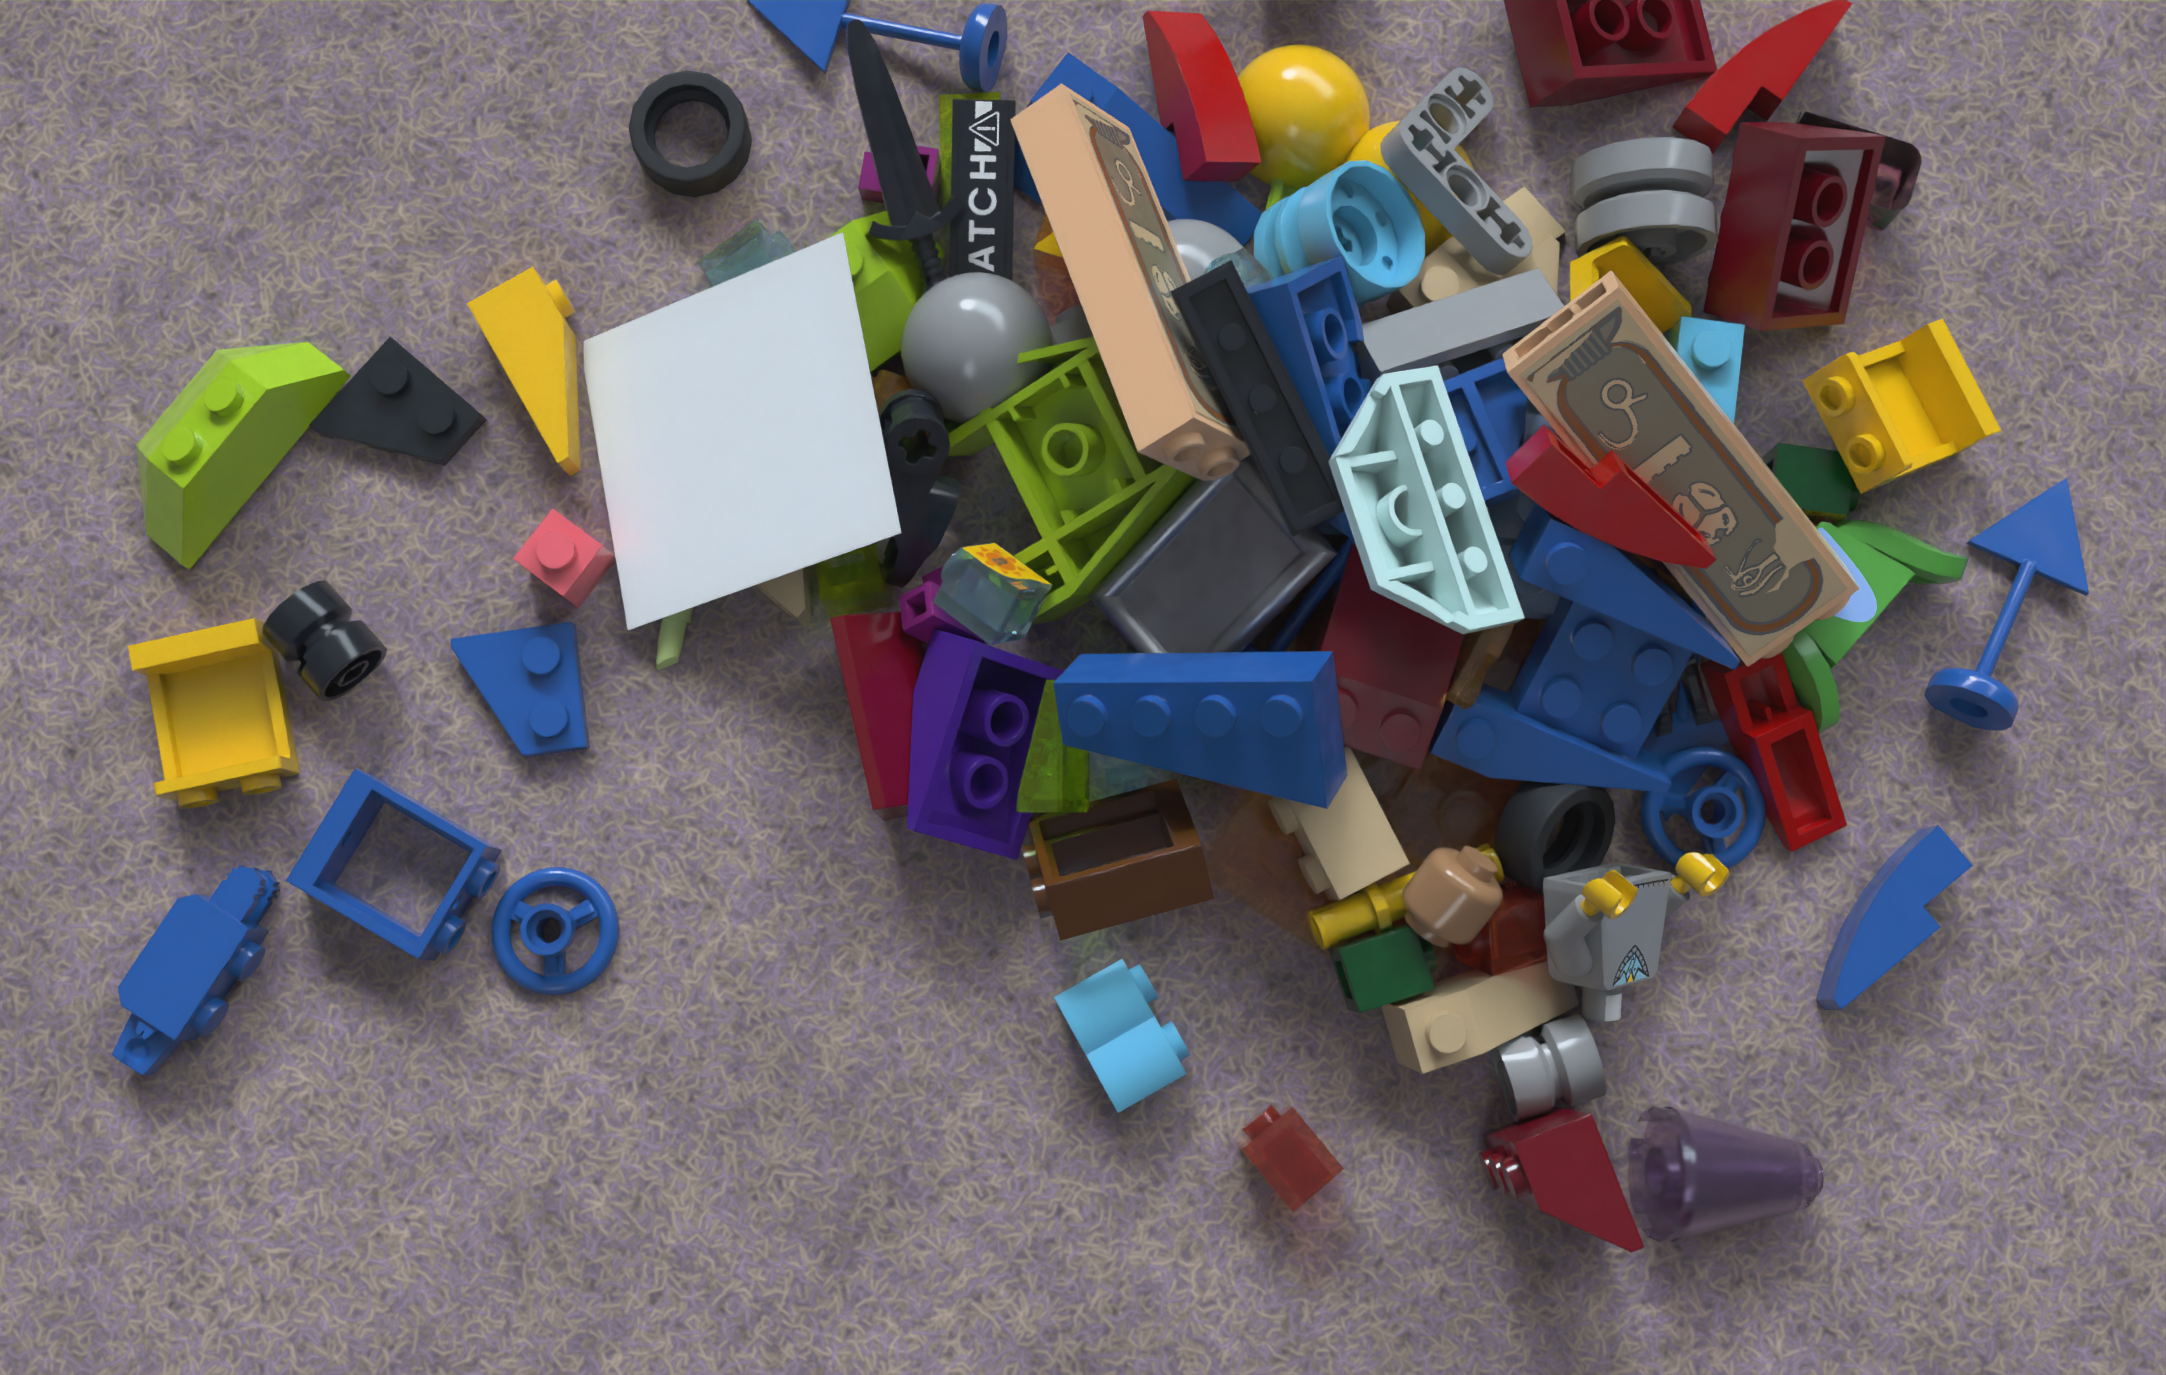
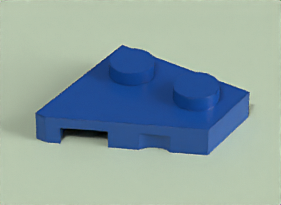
M1501 358L1443 381L1487 508L1517 497L1521 491L1511 483L1505 462L1524 445L1527 396L1507 373L1504 359Z
M573 622L450 639L452 650L523 756L533 757L590 748L576 625Z

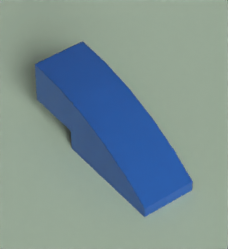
M1939 825L1919 829L1888 858L1862 891L1844 921L1825 965L1816 1001L1824 1010H1842L1941 928L1924 906L1973 865Z

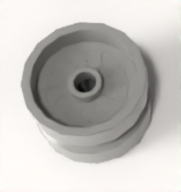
M1674 137L1639 138L1614 142L1590 150L1577 158L1571 167L1572 198L1578 207L1585 209L1574 222L1575 249L1578 257L1618 237L1625 236L1630 239L1654 266L1665 265L1694 258L1711 250L1717 243L1716 208L1711 201L1703 198L1709 194L1715 185L1713 155L1708 146L1695 140Z

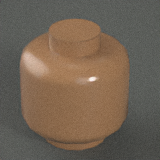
M1464 846L1461 851L1445 847L1436 848L1427 856L1403 889V901L1408 910L1405 914L1406 921L1416 933L1437 946L1447 947L1450 943L1462 945L1470 943L1479 934L1503 901L1501 887L1493 876L1497 871V867L1486 855L1470 846Z

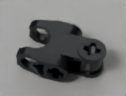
M908 389L895 393L887 399L881 407L879 414L901 528V534L890 537L887 543L882 567L886 571L885 583L900 588L906 586L913 579L925 560L938 548L955 512L960 491L957 479L939 473L945 460L948 458L950 441L947 429L944 426L942 408L934 396L917 389Z

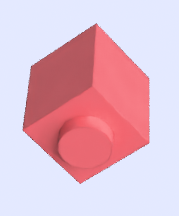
M552 508L514 556L513 560L579 609L614 564L616 558L602 544Z

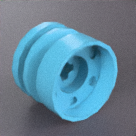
M1367 160L1348 161L1320 177L1310 186L1303 187L1291 196L1276 202L1261 214L1254 231V258L1268 271L1271 279L1342 256L1358 309L1369 301H1376L1404 287L1420 271L1425 257V232L1418 208L1404 185L1387 169Z

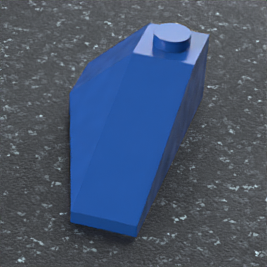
M1068 52L1032 97L1027 107L1062 83L1130 128L1167 221L1177 219L1205 221L1225 230L1245 247L1254 235L1262 213L1227 182L1183 181L1176 138L1117 86ZM1016 136L1015 187L1044 207Z
M1342 256L1331 258L1246 288L1330 458L1371 389L1370 379H1359L1357 376L1353 344L1364 341L1361 317ZM1344 510L1335 515L1352 543L1356 544Z

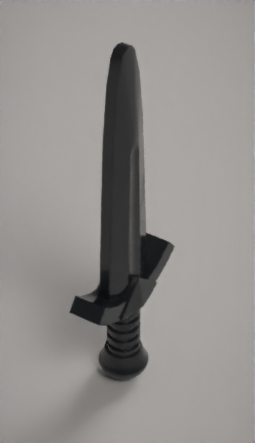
M853 19L848 23L846 29L847 51L864 128L890 226L871 221L865 234L886 241L909 240V243L912 244V252L915 254L914 259L918 263L917 269L920 270V278L923 279L922 294L924 295L933 286L947 279L943 273L945 270L941 266V258L938 256V248L936 249L935 247L936 241L932 237L934 236L933 232L951 222L961 211L965 202L956 196H952L947 204L939 210L894 83L878 46L865 24L860 19Z

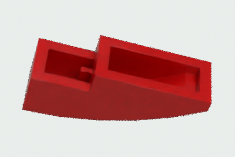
M1831 0L1809 8L1770 28L1741 48L1710 76L1685 106L1672 128L1690 140H1695L1708 146L1713 155L1746 108H1749L1768 121L1852 3L1848 0Z
M1147 11L1142 17L1160 123L1167 131L1175 132L1183 181L1238 182L1261 163L1246 99L1229 56L1217 34L1202 13Z
M1543 425L1505 462L1511 483L1544 510L1582 533L1624 551L1666 563L1707 569L1717 560L1706 537L1613 450L1591 468L1548 427Z
M1732 649L1740 661L1735 670L1711 659L1700 664L1730 744L1736 756L1744 761L1753 772L1766 803V816L1785 849L1793 852L1847 826L1846 819L1812 711L1798 705L1782 652L1771 658H1760L1748 667L1735 650Z

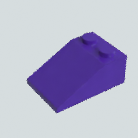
M933 629L913 691L907 829L1014 860L1018 859L1060 730L1053 683L1064 671L975 640Z

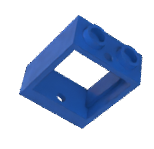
M355 768L286 881L417 959L435 961L440 953L444 955L449 954L459 942L467 924L461 917L473 897L481 899L494 884L500 871V865L496 864L495 861L502 850L377 776ZM384 803L471 853L422 934L336 884Z

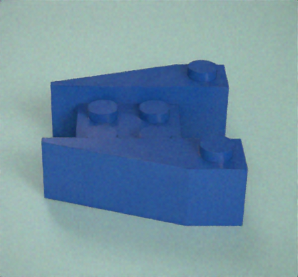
M1535 502L1509 553V557L1521 580L1560 596L1554 614L1549 616L1509 693L1459 672H1453L1444 707L1429 744L1430 753L1489 778L1667 793L1672 784L1655 754L1643 750L1641 747L1694 652L1734 670L1740 661L1724 637L1633 553L1582 533L1544 510Z

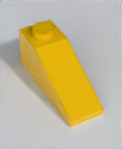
M531 267L468 302L467 305L555 460L571 476L581 470L576 335L566 317L576 311L557 279L546 285L535 268Z

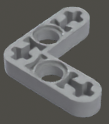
M1458 67L1452 70L1383 138L1380 144L1381 154L1391 171L1481 266L1496 275H1505L1530 255L1533 248L1532 238L1522 221L1454 150L1484 119L1494 105L1492 93L1483 79L1467 68ZM1456 98L1462 104L1463 107H1461L1460 104L1454 99Z

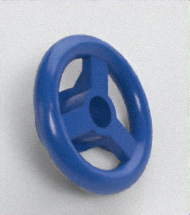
M1704 746L1684 749L1664 760L1661 765L1670 781L1680 772L1695 766H1712L1724 772L1712 786L1699 788L1690 796L1672 792L1643 791L1640 809L1641 822L1645 836L1654 851L1675 868L1679 859L1688 853L1677 847L1667 836L1660 817V811L1683 815L1690 827L1699 834L1704 853L1714 855L1727 869L1744 860L1757 845L1766 821V803L1750 767L1728 751ZM1741 787L1746 801V820L1738 838L1726 848L1723 838L1736 831L1743 816L1741 801L1735 794ZM1710 800L1714 806V815L1708 822H1705L1701 817L1700 810L1703 803Z
M565 867L539 869L517 880L500 899L491 925L493 950L503 971L519 986L543 995L569 994L591 984L604 972L611 962L619 938L617 912L606 890L587 874ZM551 886L567 887L587 898V900L571 910L550 903H543L532 907L523 901L533 892ZM598 918L600 935L593 955L582 967L566 974V950L571 946L576 930ZM512 919L520 923V936L524 945L531 952L544 956V975L532 971L517 957L511 942ZM557 919L561 924L562 932L556 941L550 943L544 937V926L549 920Z

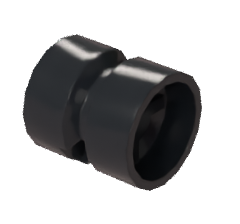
M316 581L296 591L279 604L265 621L262 634L286 661L301 662L297 674L321 701L326 702L345 695L373 672L385 658L387 648L362 620L350 621L353 609L327 581Z

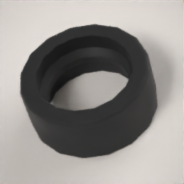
M685 70L664 75L644 89L632 108L629 133L633 151L651 180L672 194L699 197L717 193L735 181L748 162L752 136L743 105L729 85L711 74ZM690 101L705 102L717 109L724 118L727 128L726 143L718 155L704 164L692 167L675 166L662 157L657 150L655 133L657 123L665 112L677 104Z
M1524 781L1508 800L1497 825L1494 850L1499 857L1504 875L1535 893L1544 896V878L1600 866L1613 837L1616 822L1614 803L1607 791L1602 787ZM1566 812L1564 824L1557 839L1547 852L1544 853L1547 839L1554 825Z

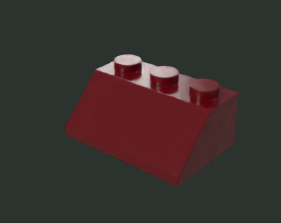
M1788 122L1741 123L1737 143L1733 151V164L1725 204L1720 216L1718 241L1712 269L1708 277V289L1703 312L1758 331L1844 324L1886 136Z
M901 612L832 617L830 622L872 809L883 821L907 816L913 691L929 644L903 632Z
M1553 1107L1552 1112L1520 1122H1513L1482 1134L1488 1149L1479 1152V1159L1485 1176L1493 1190L1500 1188L1502 1193L1511 1199L1631 1253L1645 1248L1592 1113Z

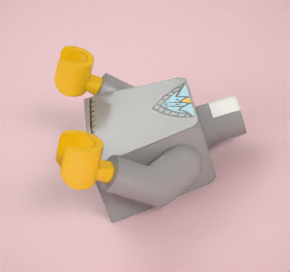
M1693 852L1684 854L1676 864L1677 876L1672 875L1671 872L1614 862L1544 878L1543 893L1546 928L1543 937L1547 945L1548 973L1556 981L1583 987L1582 1017L1595 1021H1616L1621 1019L1622 987L1651 979L1658 970L1666 918L1690 899L1688 890L1691 887L1700 896L1707 897L1719 890L1728 879L1729 870L1714 855H1702Z

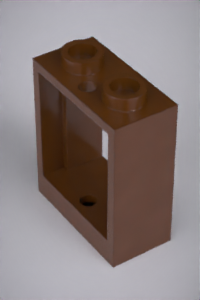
M1177 779L1046 813L1030 819L1029 827L1034 843L1021 847L1040 919L1054 916L1060 941L1214 899L1202 844ZM1166 846L1168 847V848L1161 849V850H1158V851L1150 852V853H1147V854L1135 856V857H1132V858L1124 859V860H1121V861L1113 862V863H1110V864L1102 865V866H1099V867L1091 868V869H1088V870H1084V871H1080V872H1076V873H1073V874H1069V875H1065V876L1060 877V875H1062V874H1066V873H1070V872H1073V871L1081 870V869H1084V868L1096 866V865H1099V864H1103V863H1107V862H1110V861L1118 860V859H1121V858L1129 857V856H1132V855L1140 854V853H1143V852L1155 850V849H1158V848H1162V847H1166Z

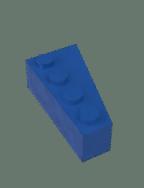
M1333 651L1080 654L1053 683L1062 743L1065 746L1328 809L1347 777Z

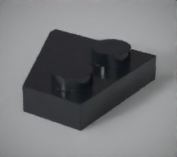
M390 336L309 426L324 437L332 439L335 437L364 444L369 448L390 453L397 452L413 456L418 460L446 466L487 419Z

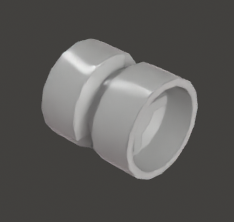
M1580 1014L1542 1024L1540 1036L1533 1038L1529 1033L1525 1032L1490 1050L1492 1064L1504 1101L1516 1122L1552 1112L1555 1100L1559 1098L1567 1105L1573 1106L1606 1095V1078L1600 1055L1593 1036Z

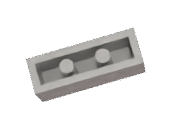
M1539 268L1362 324L1364 341L1357 343L1362 378L1370 379L1372 388L1376 379L1383 374L1438 366L1443 381L1503 358V353L1562 309L1564 305Z

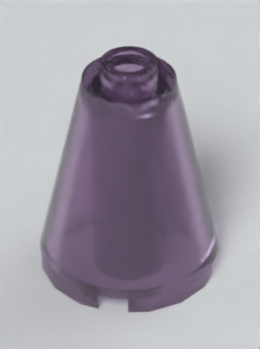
M1652 1106L1644 1111L1637 1121L1648 1122L1643 1138H1631L1628 1150L1630 1201L1635 1214L1647 1215L1652 1228L1642 1229L1646 1236L1658 1242L1678 1241L1805 1210L1813 1204L1815 1197L1820 1194L1823 1188L1824 1174L1822 1165L1818 1158L1814 1157L1811 1149L1806 1144L1672 1107Z

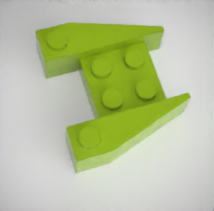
M1094 336L1019 353L1017 364L1032 362L1051 363L1050 372L995 408L989 406L979 411L978 415L962 425L944 419V426L947 429L950 441L948 456H973L995 442L1042 537L1041 540L1013 557L1050 584L1032 579L1010 578L993 570L1020 626L1056 621L1090 601L1091 599L1088 595L1198 480L1196 477L1166 464L1163 465L1162 462L1137 451ZM1019 581L1022 582V583H1018V584H1011V583H1013V582H1019Z

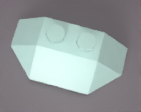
M1431 366L1381 375L1374 382L1328 461L1371 590L1461 634L1521 621L1525 617L1439 367Z

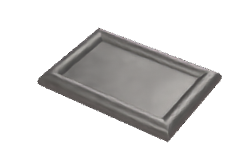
M1251 455L1240 460L1239 467L1223 478L1207 481L1198 479L1088 595L1136 653L1241 652L1338 554L1314 526L1294 537L1290 535Z

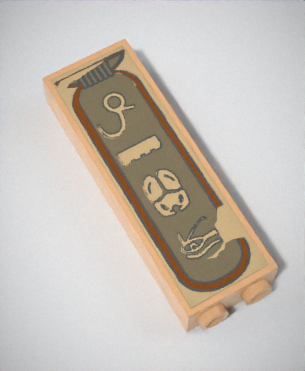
M1061 83L1010 120L1137 451L1203 481L1223 478L1234 472L1240 465L1239 461L1249 456L1250 453L1169 294L1170 291L1190 282L1191 279L1182 261L1130 128Z
M1612 270L1502 354L1507 373L1564 443L1589 467L1593 468L1613 450L1706 537L1717 559L1707 569L1663 562V564L1748 667L1760 658H1771L1781 653L1790 645L1797 632L1816 619L1825 620L1837 614L1846 606L1850 596L1859 590L1858 585L1843 561Z

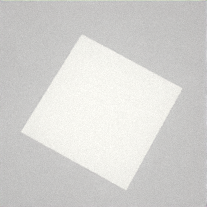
M843 232L584 341V373L628 630L901 534Z

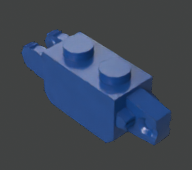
M239 865L237 869L232 868V872L227 873L228 878L221 881L212 896L194 894L177 898L118 986L121 1006L132 1013L112 1052V1055L117 1060L141 1075H153L183 1041L197 1040L200 1035L207 1036L218 1027L229 1008V1004L223 1001L237 979L244 981L257 969L265 955V948L260 946L269 931L259 925V923L273 904L272 898H277L276 892L280 891L278 889L280 882H277L271 870L264 871L255 867L249 868Z

